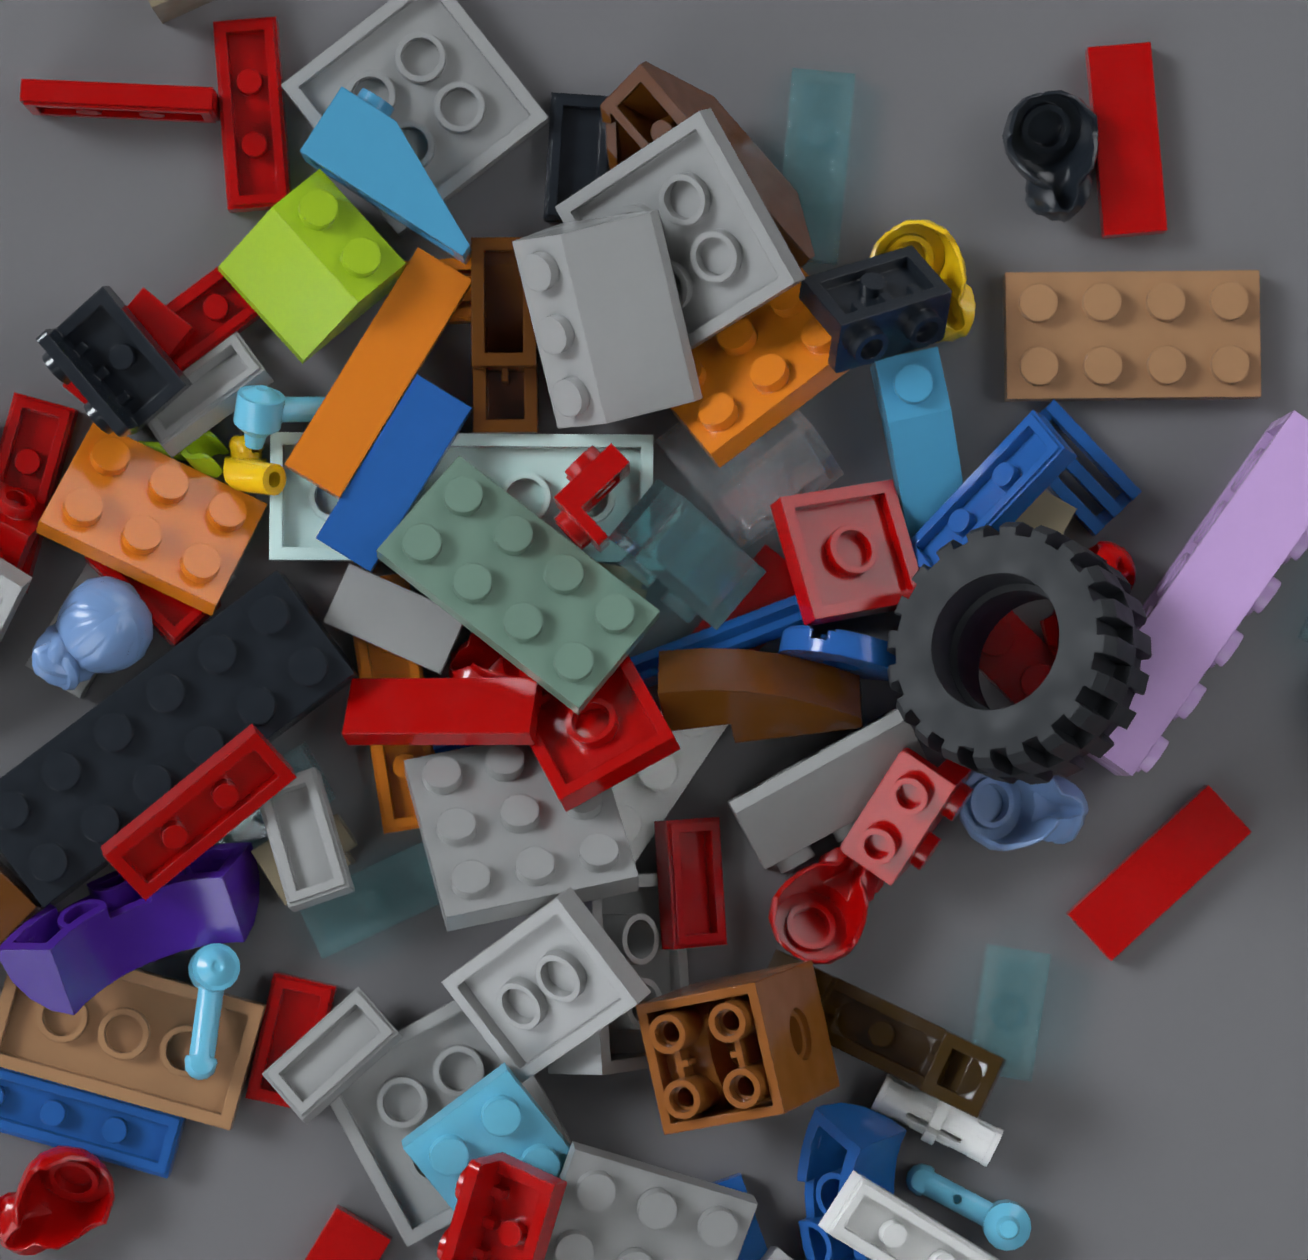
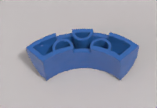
M842 1102L815 1108L805 1133L797 1173V1181L805 1182L806 1218L798 1222L806 1260H871L826 1233L818 1224L853 1170L894 1194L897 1157L907 1130L889 1117L864 1106Z

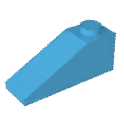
M341 86L300 149L305 162L317 170L321 169L334 181L466 265L471 258V247L398 123L390 117L395 109L385 100L365 88H362L356 96Z
M938 347L891 356L875 361L870 367L895 488L910 539L963 484L952 411Z

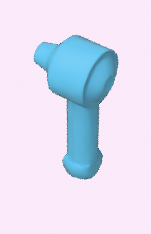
M265 385L244 386L237 391L233 421L244 432L245 446L249 449L259 450L263 448L267 436L281 429L282 422H310L325 397H285L280 391Z
M221 943L208 944L199 949L191 957L188 966L189 977L193 985L198 988L190 1051L184 1060L186 1072L190 1077L197 1080L208 1079L215 1073L218 1064L215 1052L224 990L233 985L240 972V961L236 952L229 946Z
M923 1163L914 1165L907 1172L906 1183L911 1192L916 1196L924 1195L982 1226L987 1240L995 1248L1004 1251L1015 1250L1023 1246L1028 1240L1031 1232V1220L1025 1209L1017 1202L1004 1199L992 1203L937 1174L932 1166Z

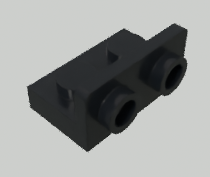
M912 245L807 276L801 282L799 299L832 337L828 364L835 373L844 372L907 351L926 347L944 338L952 290Z

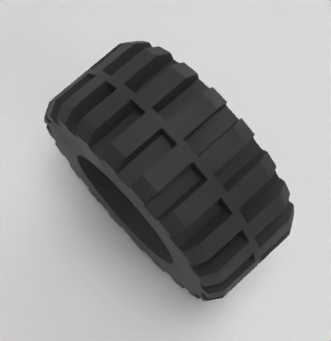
M1005 522L999 527V531L989 525L970 530L966 534L968 543L962 545L953 539L937 550L936 554L940 560L932 567L923 564L911 579L917 584L909 599L901 596L894 614L900 616L901 620L898 631H889L887 652L896 656V664L889 665L887 669L890 689L903 694V696L897 699L896 707L904 722L915 726V736L928 748L943 754L944 758L979 774L981 773L994 780L1010 784L1021 780L1030 785L1049 783L1053 778V771L1069 777L1085 768L1084 756L1090 753L1101 758L1114 746V742L1109 736L1117 726L1127 730L1137 714L1129 709L1135 693L1145 695L1150 675L1140 670L1141 660L1150 659L1152 653L1151 637L1137 628L1145 625L1147 620L1142 603L1129 595L1132 585L1121 572L1108 565L1107 560L1056 530L1042 525L1033 528L1024 522ZM1049 599L1055 609L1059 624L1058 651L1049 674L1041 685L1024 700L1006 708L990 710L983 697L979 682L980 657L989 634L996 624L1013 609L1031 601Z

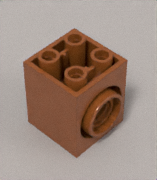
M812 960L695 982L636 1005L664 1135L785 1114L840 1086Z

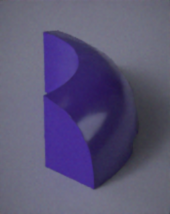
M239 842L213 845L146 901L118 871L86 884L90 893L87 897L73 903L60 912L57 911L55 906L50 904L15 930L0 945V962L11 981L31 1000L52 1011L75 1015L83 1005L105 987L148 963L181 951L212 943L245 942L255 923L259 905L260 875L257 861L251 852L253 850L252 843Z

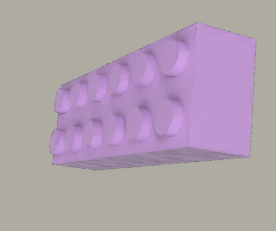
M1295 410L1269 425L1142 605L1147 620L1145 625L1137 628L1151 637L1152 653L1150 659L1141 660L1140 670L1150 675L1145 695L1135 693L1129 709L1137 714L1127 730L1117 726L1109 736L1114 742V746L1101 758L1090 753L1087 754V756L1115 776H1133L1135 772L1138 773L1140 770L1147 773L1155 765L1169 744V741L1161 735L1172 719L1176 720L1180 717L1184 720L1194 710L1207 689L1199 681L1208 668L1214 667L1215 664L1222 667L1229 660L1244 637L1242 633L1236 630L1244 617L1249 616L1253 611L1259 614L1279 589L1281 582L1273 577L1275 573L1290 558L1297 561L1308 548V419Z

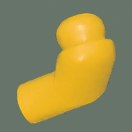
M233 435L229 440L230 456L224 458L223 475L226 483L238 491L273 496L279 495L286 484L284 468L279 464L267 463V459L262 458L264 445L259 450L249 449L245 446L244 435Z

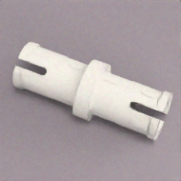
M887 1074L871 1107V1110L879 1112L921 1133L920 1140L930 1145L937 1141L979 1162L984 1167H987L1004 1132L1003 1129L973 1117L890 1074Z

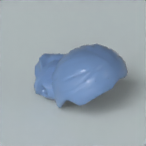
M111 576L87 579L70 592L60 608L56 623L47 627L32 648V667L34 673L48 684L61 687L63 690H75L80 682L90 680L95 673H114L126 669L145 656L153 639L152 614L130 583Z
M972 771L965 784L974 789V791L959 812L960 821L972 839L989 850L1009 851L1029 847L1042 840L1053 842L1054 844H1065L1072 841L1084 825L1085 817L1088 814V804L1083 792L1074 783L1059 775H1054L1049 783L1030 785L1021 780H1017L1014 784L1001 782Z

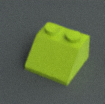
M318 169L263 216L219 265L218 271L303 364L386 296L397 282L406 263L321 169Z

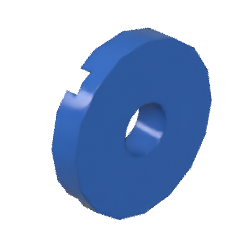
M807 625L789 626L782 631L778 654L824 663L859 675L862 679L889 681L888 666L896 664V656L887 652L888 641L872 636L836 629V632L828 630V634H822L820 639L811 638L813 629Z

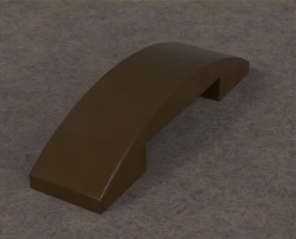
M776 949L767 968L802 962V960ZM813 966L831 1046L980 1119L1007 1059L900 1006Z

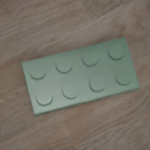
M458 456L377 549V558L577 715L580 714L660 616V610L461 456Z

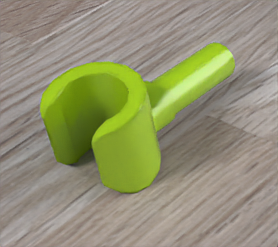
M208 430L171 458L187 461L194 469L217 478L222 474L223 469L212 456L228 454L229 450ZM138 441L171 457L159 442Z

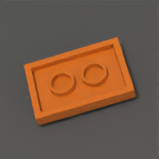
M801 268V271H802L803 275H804L805 277L809 276V275L803 270V268ZM801 282L691 350L703 398L669 409L719 468L847 372L835 373L828 364L832 337L799 299Z
M93 422L40 518L36 533L212 616L265 512L267 503L242 491L235 490L229 485L127 436L119 437L114 431L111 434H107Z

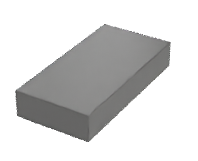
M236 331L183 371L192 385L147 425L165 451L171 457H174L235 411L237 391L241 387L248 385L269 386L274 380Z
M350 563L323 621L441 675L464 626L432 600Z
M316 767L295 773L296 779L260 807L288 908L293 912L355 891L322 776Z
M357 987L266 1069L262 1075L296 1115L308 1125L395 1046L403 1036L367 995Z

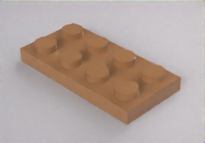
M1259 270L1005 272L1003 275L1005 402L1053 401L1054 399L1056 401L1258 399L1261 397Z
M135 969L105 987L83 1005L75 1015L52 1011L31 1000L11 981L7 974L0 997V1067L230 1131L234 1125L267 1004L224 993L215 1052L218 1064L212 1076L208 1079L197 1080L190 1077L186 1072L184 1060L190 1051L198 988L192 983Z

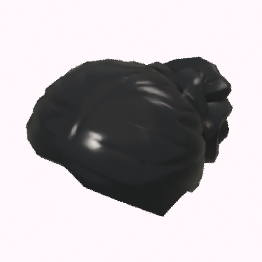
M1063 90L1046 91L1023 98L1009 112L1002 134L1005 153L1016 170L1026 179L1025 190L1027 194L1025 201L1028 207L1035 214L1042 215L1051 221H1069L1084 207L1090 196L1092 178L1089 174L1094 168L1098 154L1097 115L1082 99Z

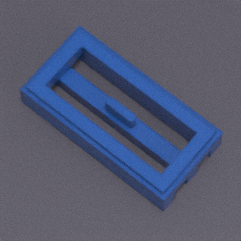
M1054 399L1039 414L1046 417L1048 421L1052 420L1120 492L1113 499L1076 458L1066 467V470L1103 510L1095 516L1059 477L1047 487L1055 497L1077 508L1073 516L1092 536H1095L1142 491Z

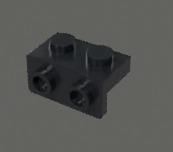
M102 286L57 328L46 329L36 338L46 351L42 359L47 368L64 384L69 385L72 382L88 401L84 405L86 413L107 434H111L113 431L119 437L137 434L192 385L190 380L110 286Z

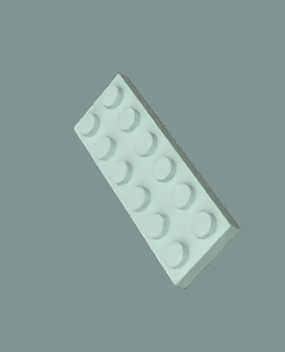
M276 432L271 434L270 463L279 464L284 468L286 484L279 495H270L269 560L352 561L316 539L339 499L287 469L284 465L304 432ZM458 433L414 506L458 456H461L572 542L558 527L554 519L561 512L556 506L554 496L570 482L566 478L567 474L565 471L582 453L592 445L601 453L612 443L630 462V474L587 513L609 536L610 545L600 553L590 543L583 552L600 563H653V435Z

